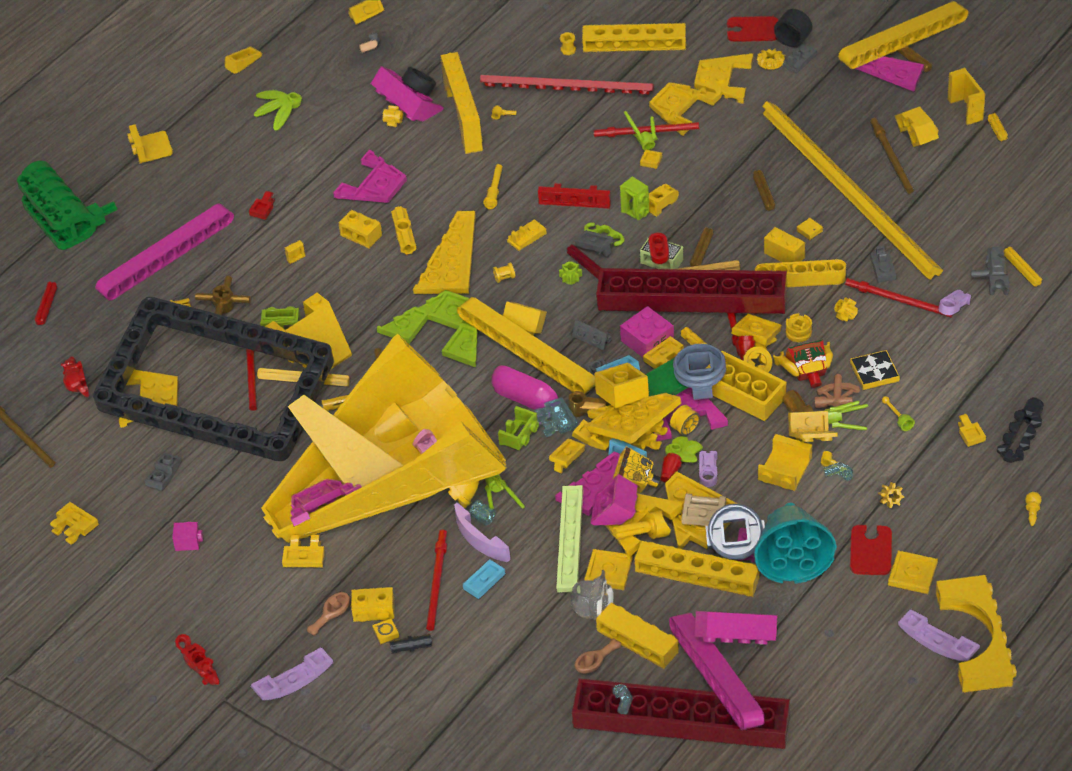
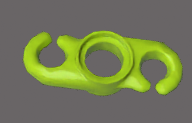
M594 222L587 223L584 226V231L587 230L599 234L606 232L608 233L607 236H611L613 239H620L613 243L614 246H620L624 243L623 235L613 230L610 226L595 225Z

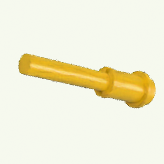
M497 164L495 167L491 187L487 190V196L483 201L487 209H494L498 204V185L503 168L500 164Z

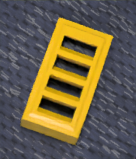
M248 47L225 57V68L237 74L259 59L262 53L252 47Z

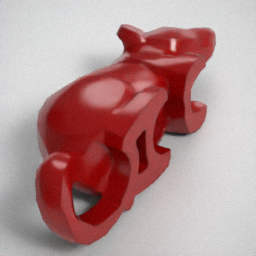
M71 356L64 363H61V366L64 368V386L69 391L80 392L83 396L90 397L82 363L78 361L76 364V359Z
M178 635L175 639V644L183 654L187 666L203 678L202 683L204 685H219L217 672L213 670L212 666L213 660L205 656V649L197 643L191 645V639L188 635ZM181 642L185 643L184 648L179 645Z

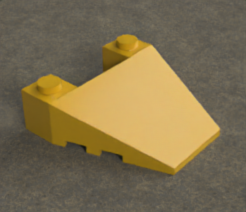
M318 292L303 301L305 318L286 330L275 321L265 326L329 344L334 357V364L331 369L352 356V352L329 301Z

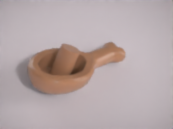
M339 592L329 597L324 604L322 616L307 628V632L315 636L327 621L342 615L349 607V595L345 592Z
M612 639L601 650L588 651L581 654L575 661L577 672L589 674L596 671L601 666L604 657L621 647V642Z

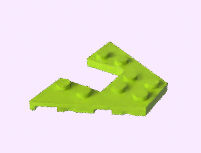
M445 290L439 293L438 296L426 300V304L418 308L415 306L405 311L404 314L394 317L392 322L382 327L380 325L377 326V333L391 338L399 334L409 344L427 320L457 329L442 349V356L476 367L478 329L461 319L457 313V308L470 298Z

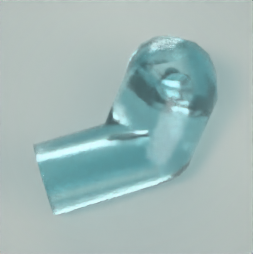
M841 462L823 468L826 477L837 473L846 481L853 478L852 468Z
M619 684L613 688V694H616L615 697L621 699L617 710L621 714H627L633 697L627 686Z

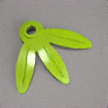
M275 90L260 92L256 94L257 98L274 100L261 106L254 113V116L259 117L280 108L276 114L273 127L274 130H279L287 121L292 108L300 106L302 97L294 92L289 94Z

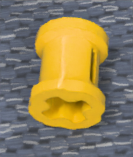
M570 32L563 33L560 36L562 54H574L576 52V47L574 46L575 35Z
M512 263L499 268L493 267V274L497 283L507 278H515Z

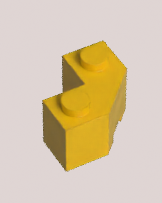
M921 107L895 115L900 132L908 131L913 147L939 138L937 126Z

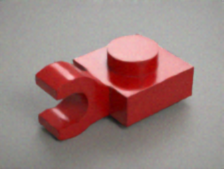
M266 191L262 199L256 198L249 209V215L266 220L274 208L273 203L275 199L271 198L273 192Z

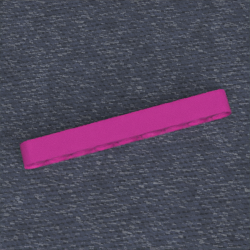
M221 204L214 205L102 277L96 283V290L108 300L116 299L228 226L233 221V213Z
M692 613L670 617L669 625L671 632L738 726L744 730L763 725L764 715L761 707L714 643L703 641V637L695 636L696 619Z

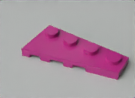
M883 56L855 69L914 92L924 70V64Z
M614 451L599 462L594 470L587 471L579 481L568 485L583 486L582 513L588 516L592 513L595 494L613 479L620 456L619 453ZM562 492L555 495L556 501L562 503Z

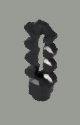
M1032 397L1027 400L1023 409L1015 411L1014 418L1016 421L1009 424V431L1011 433H1005L1003 435L1005 444L997 447V452L1004 461L1012 463L1024 460L1023 451L1030 448L1029 439H1033L1036 436L1035 428L1042 425L1041 414L1044 403L1040 399ZM1023 420H1025L1030 425L1014 454L1013 450L1010 449L1011 443L1016 437Z

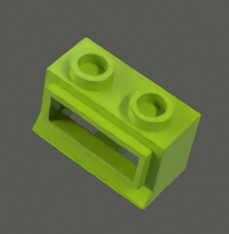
M632 176L620 185L621 212L640 220L649 213V191L646 184Z
M289 306L285 309H276L274 307L262 309L260 326L265 327L272 321H275L283 329L284 325H294L301 320L299 308Z
M516 406L514 408L515 420L508 419L506 422V432L499 430L498 437L500 446L506 445L520 450L523 445H528L531 433H535L538 430L539 422H537V413ZM522 425H525L518 437L515 436Z

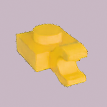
M967 414L959 416L961 420L958 422L960 427L959 434L967 447L986 441V435L978 422L971 423Z

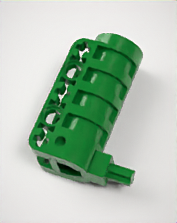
M35 161L29 164L17 178L18 187L24 194L22 197L24 209L60 250L69 249L90 238L95 232L96 226L98 227L106 223L105 216L118 210L114 201L102 207H99L97 203L86 207L46 161Z

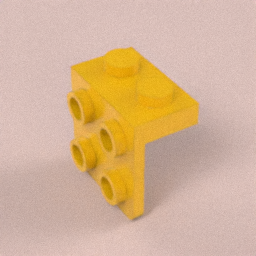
M136 125L129 126L128 140L130 144L133 143L131 145L133 155H137L139 163L173 154L165 131L139 136Z
M828 411L788 413L789 436L796 437L798 441L813 442L814 439L831 441L833 440L832 437H838V432L829 431Z

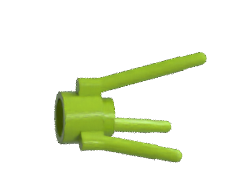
M624 111L627 120L636 133L633 135L640 143L642 149L650 150L654 148L655 140L658 139L655 133L654 117H650L652 134L649 132L640 133L628 112Z
M854 401L825 409V411H828V424H832V428L841 427L867 430V427L844 424L839 423V421H842V413L867 408L868 404L858 405L860 402Z
M500 474L485 478L487 485L484 488L487 492L491 515L494 514L491 491L500 492L505 489L522 509L525 508L520 499L507 486L505 480H502Z

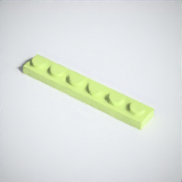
M563 486L557 592H578L583 486Z

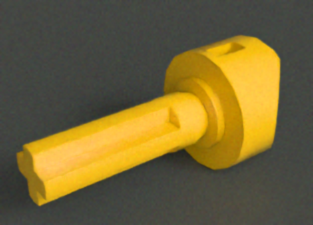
M663 510L648 512L645 516V521L613 527V537L618 539L647 533L651 539L667 537L671 529L663 518Z

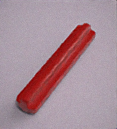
M49 281L46 285L34 319L37 325H44L57 290L56 282Z

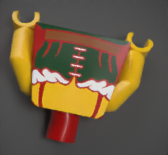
M823 339L789 347L786 357L783 351L780 352V356L773 355L775 365L782 366L790 374L796 376L799 381L808 379L811 388L822 385L820 376L825 375L833 358L830 342L824 345Z

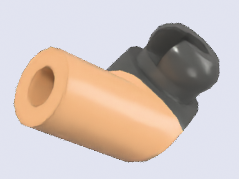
M376 32L369 34V42L359 45L362 53L377 47L380 37H378Z

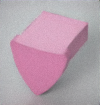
M423 429L414 439L413 446L422 454L437 440L431 430Z

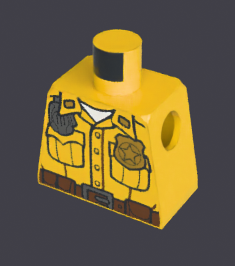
M627 446L619 456L613 475L614 478L619 474L638 485L637 493H641L647 484L656 488L661 477L651 473L653 467L651 460Z

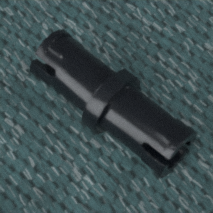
M430 633L414 637L410 635L407 636L408 638L389 641L392 654L408 650L414 652V649L432 647Z

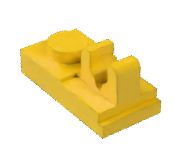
M364 0L350 7L348 13L350 18L354 20V23L358 24L383 12L384 8L381 0Z
M534 219L525 226H520L518 231L515 232L513 230L511 235L508 236L507 242L520 251L547 234L546 228Z
M569 438L549 456L550 461L555 463L554 471L562 473L563 468L567 469L585 451V444Z

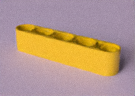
M838 259L762 263L755 267V271H787L788 287L837 285L844 283L846 280V263Z

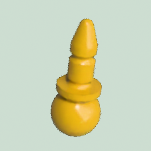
M1030 492L1026 495L1025 501L1027 504L1026 509L1029 511L1028 520L1030 525L1034 526L1042 499L1039 493Z

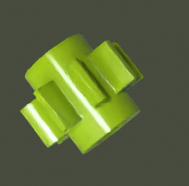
M566 262L562 264V269L559 270V277H562V282L567 284L579 282V277L582 276V269H579V264L575 262Z

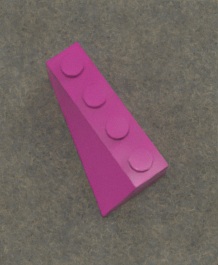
M381 66L371 82L376 88L375 91L377 93L385 95V99L388 102L396 104L399 110L406 113V117L412 121L419 120L423 122L444 109L440 104L432 103L433 99L429 96H425L406 85L402 81V77L391 69Z
M696 611L695 636L703 637V641L716 642V638H721L720 642L733 643V639H738V643H750V639L755 640V644H767L768 640L776 641L777 615Z

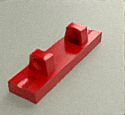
M555 183L554 187L539 186L538 201L541 205L610 209L611 194L610 190H597V186L590 185V189L562 188V184Z

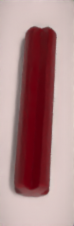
M574 244L568 246L567 253L599 279L601 267Z

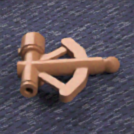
M836 374L833 384L817 389V394H823L824 396L815 397V408L837 407L853 402V398L848 396L853 392H860V387L851 383H842V376ZM841 389L849 390L841 396ZM834 390L833 396L830 395L828 391Z

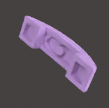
M459 503L454 504L457 525L464 538L481 553L491 558L508 562L510 560L509 547L497 536L489 540L471 524L470 513Z
M911 609L898 622V625L920 644L951 659L968 661L980 648L979 644L963 636L957 639L928 624V618Z
M319 648L304 656V662L273 679L268 675L251 684V687L262 700L280 698L312 682L330 667L333 660L322 648Z

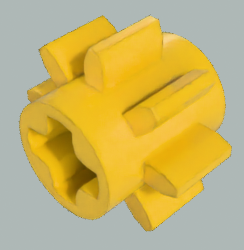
M389 105L388 109H384L383 122H387V126L397 127V123H402L403 111L399 110L398 106Z
M846 297L844 300H838L834 307V311L837 312L836 317L846 322L848 319H854L858 312V308L855 307L857 302Z
M890 482L889 486L882 485V491L878 492L882 497L880 503H887L889 508H892L893 504L900 506L901 498L905 497L900 492L903 488L900 486L895 488L896 485L893 482Z

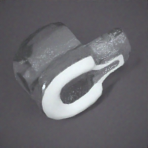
M602 570V574L593 581H579L573 586L570 600L572 609L578 616L596 621L601 612L610 603H613L614 594L612 587L607 584L605 570Z

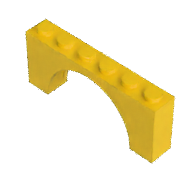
M458 52L441 55L444 88L447 98L453 97L465 153L483 151L480 118Z
M986 575L936 581V597L940 610H957L976 617L987 627L992 637L991 644L981 655L972 660L959 663L958 679L962 693L1009 687L1013 685V677H1016L1015 665H1011L1010 662L1012 659L1011 650L1006 648L1005 645L1007 643L1006 633L1001 631V616L996 613L997 602L991 596L993 595L992 584L987 582Z

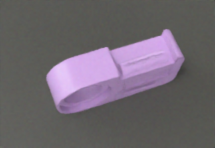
M961 290L954 291L940 300L939 312L945 315L955 314L962 306L970 304L971 295L964 294Z
M701 451L699 453L700 484L705 487H712L717 483L716 451H710V453ZM705 475L713 476L710 480H706L703 477Z

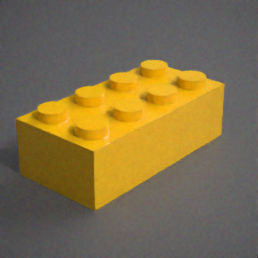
M721 351L725 357L726 373L718 383L712 386L713 396L766 421L783 402L787 382Z

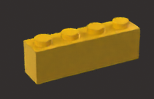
M610 603L596 618L597 631L610 639H616L621 642L622 646L663 669L679 653L678 640L673 635L659 630L657 626L643 621L639 616H634L621 606Z

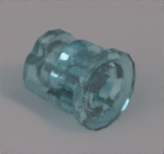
M477 500L471 506L469 513L471 518L475 517L479 522L482 521L484 525H489L493 521L496 511L483 504L482 500Z

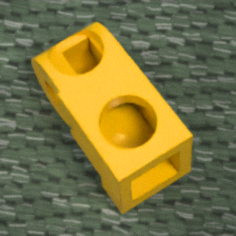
M663 184L650 192L649 212L656 217L660 215L663 208L677 200L678 190L668 184Z

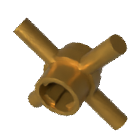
M226 276L223 285L213 289V294L196 293L195 300L212 301L216 308L215 314L222 315L233 310V302L250 303L251 296L234 295L230 289L232 277Z

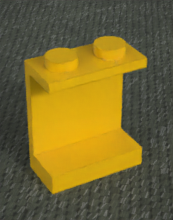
M965 68L950 72L947 100L950 103L960 100L966 102L967 125L983 120L985 92Z
M775 434L771 454L765 465L759 464L758 480L795 491L812 459V444Z

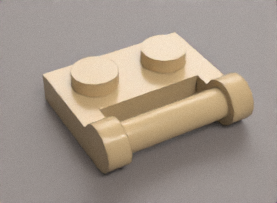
M686 494L682 524L708 526L713 514L726 505V497L711 498Z

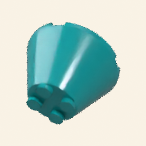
M787 503L768 515L767 523L756 545L754 557L757 568L768 579L778 583L794 581L796 584L809 581L824 573L834 561L837 546L835 538L828 528L804 509L796 506L794 503Z

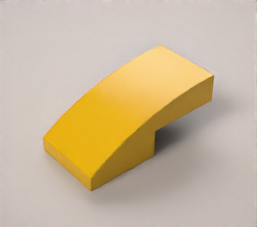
M583 419L573 431L572 436L589 446L606 451L612 438L589 432L587 428L589 422Z

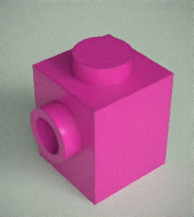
M198 522L174 523L172 539L175 551L199 550L200 542H203V530H199Z

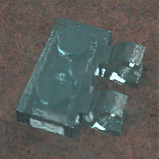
M562 397L544 403V408H538L534 411L537 413V422L543 424L545 428L543 430L545 437L552 436L557 430L561 434L576 429L578 426V421Z

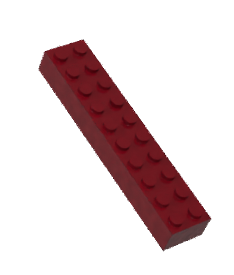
M600 268L596 292L598 310L641 311L648 306L653 311L785 314L788 288L787 271Z
M578 678L572 709L573 728L785 749L790 717V699L752 696L763 711L764 724L742 730L715 692Z

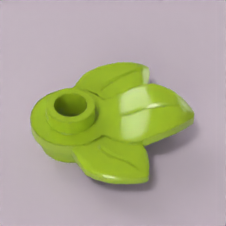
M680 436L673 439L672 444L666 446L665 453L666 455L668 453H675L681 457L683 462L693 463L697 462L695 454L701 451L703 446L697 441H689L687 437Z

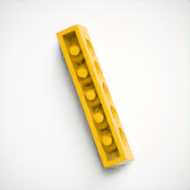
M685 23L583 25V52L686 50Z
M641 541L635 557V572L750 597L754 596L760 579V571L757 565L697 553L653 542Z

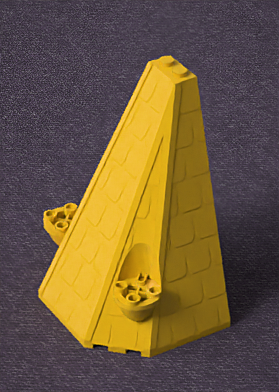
M397 334L333 416L404 466L346 496L340 495L336 497V500L332 503H324L318 506L319 508L316 511L308 512L310 519L293 526L290 519L292 517V495L325 479L341 481L342 485L344 484L315 443L312 442L261 509L265 514L263 517L270 526H273V534L278 539L282 537L288 543L291 542V535H300L299 539L306 538L428 498L447 488L450 489L448 493L455 501L458 500L465 509L471 504L470 500L477 491L479 480L502 473L507 468L506 459L466 404H463L456 392L440 377L437 370ZM423 429H429L433 432L437 442L420 454L418 449L413 446V441Z

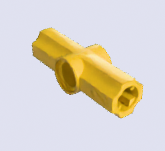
M402 206L395 207L391 211L396 230V238L399 242L401 253L409 255L416 250L411 222L406 208Z

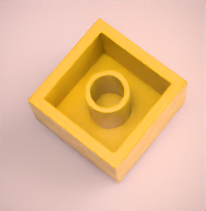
M628 362L594 373L596 394L615 408H620L626 404L649 397L648 376Z

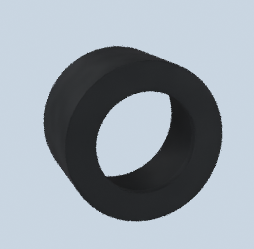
M789 9L775 24L774 33L782 44L794 48L803 43L811 33L813 26L810 18L804 12L798 9Z

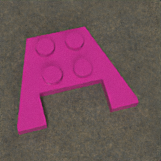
M368 150L362 157L361 163L373 168L370 174L358 188L341 183L333 194L334 198L389 203L407 181L404 173L393 165L389 166L384 162L383 158L375 156L372 150Z
M687 388L675 395L680 397L681 404L662 419L664 421L662 427H667L668 430L665 435H658L656 441L672 438L668 423H670L673 413L682 405H688L693 411L699 413L700 416L706 415L711 429L728 426V420L709 399L694 400L692 388Z
M325 479L292 495V517L290 519L293 526L310 519L308 512L316 511L319 508L318 506L324 503H332L336 500V497L340 495L346 496L362 486L357 484L355 485L356 487H353L352 483L349 482L342 485L341 481Z

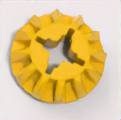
M769 48L767 51L762 50L757 57L758 65L764 69H777L782 66L785 60L782 51L770 50Z
M753 347L747 350L743 356L744 361L755 366L751 359H757L758 357V361L763 365H757L756 367L769 373L772 367L770 353L762 347Z

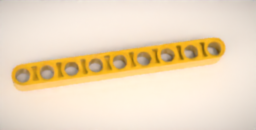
M955 1L844 47L839 52L838 59L849 68L855 69L897 51L902 47L904 48L962 23L968 17V10Z
M471 297L457 308L458 315L465 322L570 391H580L586 395L595 387L594 375L478 299Z

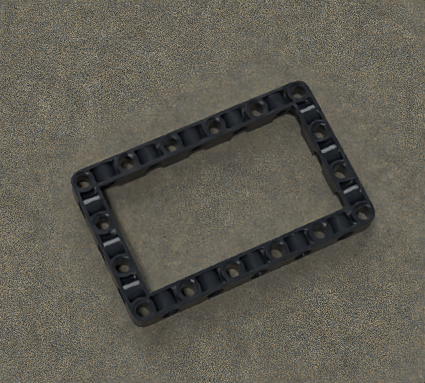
M146 297L141 301L94 390L93 398L100 412L281 462L288 459L303 429L288 406L303 395L313 402L316 401L334 364V357L331 346L324 342L167 300ZM161 325L307 365L296 383L295 392L291 400H288L276 431L269 434L251 426L240 423L233 424L204 413L197 414L175 405L161 404L146 397L122 393L156 326Z

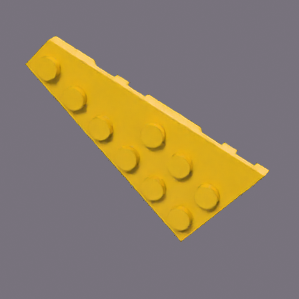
M475 211L456 212L447 233L442 237L441 244L436 247L427 263L425 272L419 277L420 281L418 284H415L413 288L414 294H439L445 290L456 294L469 293L476 219Z
M305 395L288 406L344 484L349 482L352 483L353 487H356L355 485L357 484L363 487L404 466Z

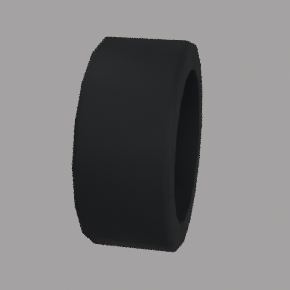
M408 67L402 77V81L406 85L424 95H430L436 85L433 78L413 67Z

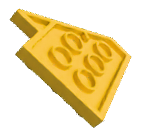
M663 393L626 404L620 408L609 405L591 409L587 413L588 417L593 420L587 424L589 432L633 443L670 412L674 411L681 404V399L679 396Z
M677 471L665 483L667 500L680 502L683 504V508L686 494L720 498L722 496ZM726 498V505L737 504L734 501ZM682 510L672 519L677 548L683 549L691 540L707 549L706 527L704 525L682 524ZM731 522L724 523V530L729 526Z

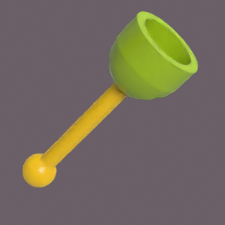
M884 396L882 402L887 404L899 417L897 423L902 431L912 429L915 424L914 419L908 414L901 415L890 403V399Z

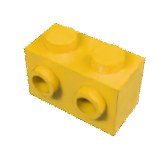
M353 210L339 222L340 236L369 249L382 236L380 222Z
M774 227L764 237V253L780 262H799L805 258V242Z
M506 301L503 316L534 336L535 333L542 332L547 312Z
M393 588L352 590L351 609L353 621L365 622L394 619Z

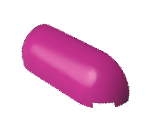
M501 365L495 368L491 382L494 391L499 395L541 411V408L551 406L554 408L559 404L557 394L545 382L507 366Z

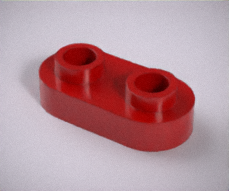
M653 233L648 238L651 261L656 264L666 263L669 260L667 237L663 233Z

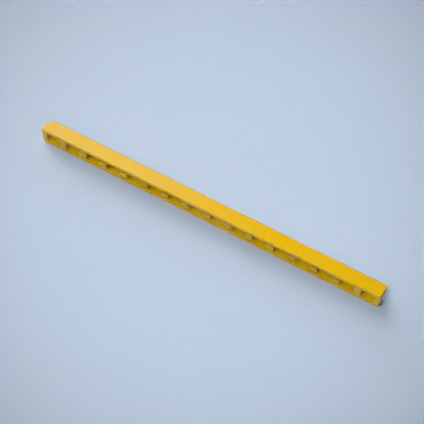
M768 101L762 106L765 109L763 112L764 116L928 279H932L934 275L940 276L943 269L777 105Z

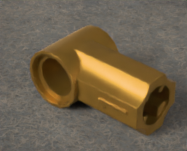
M790 390L783 396V402L789 412L813 411L810 405L805 404L798 392Z
M580 391L572 392L569 395L568 411L574 417L583 416L588 410L607 406V401L604 399L586 397Z

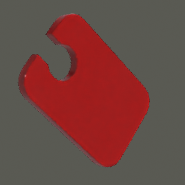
M774 16L731 17L727 21V28L741 27L742 30L739 32L727 31V38L732 42L775 41L777 37L774 33V26L778 22V18Z
M867 525L854 526L851 530V571L861 575L889 574L891 572L892 530L888 526L877 525L878 537L868 539L865 536Z

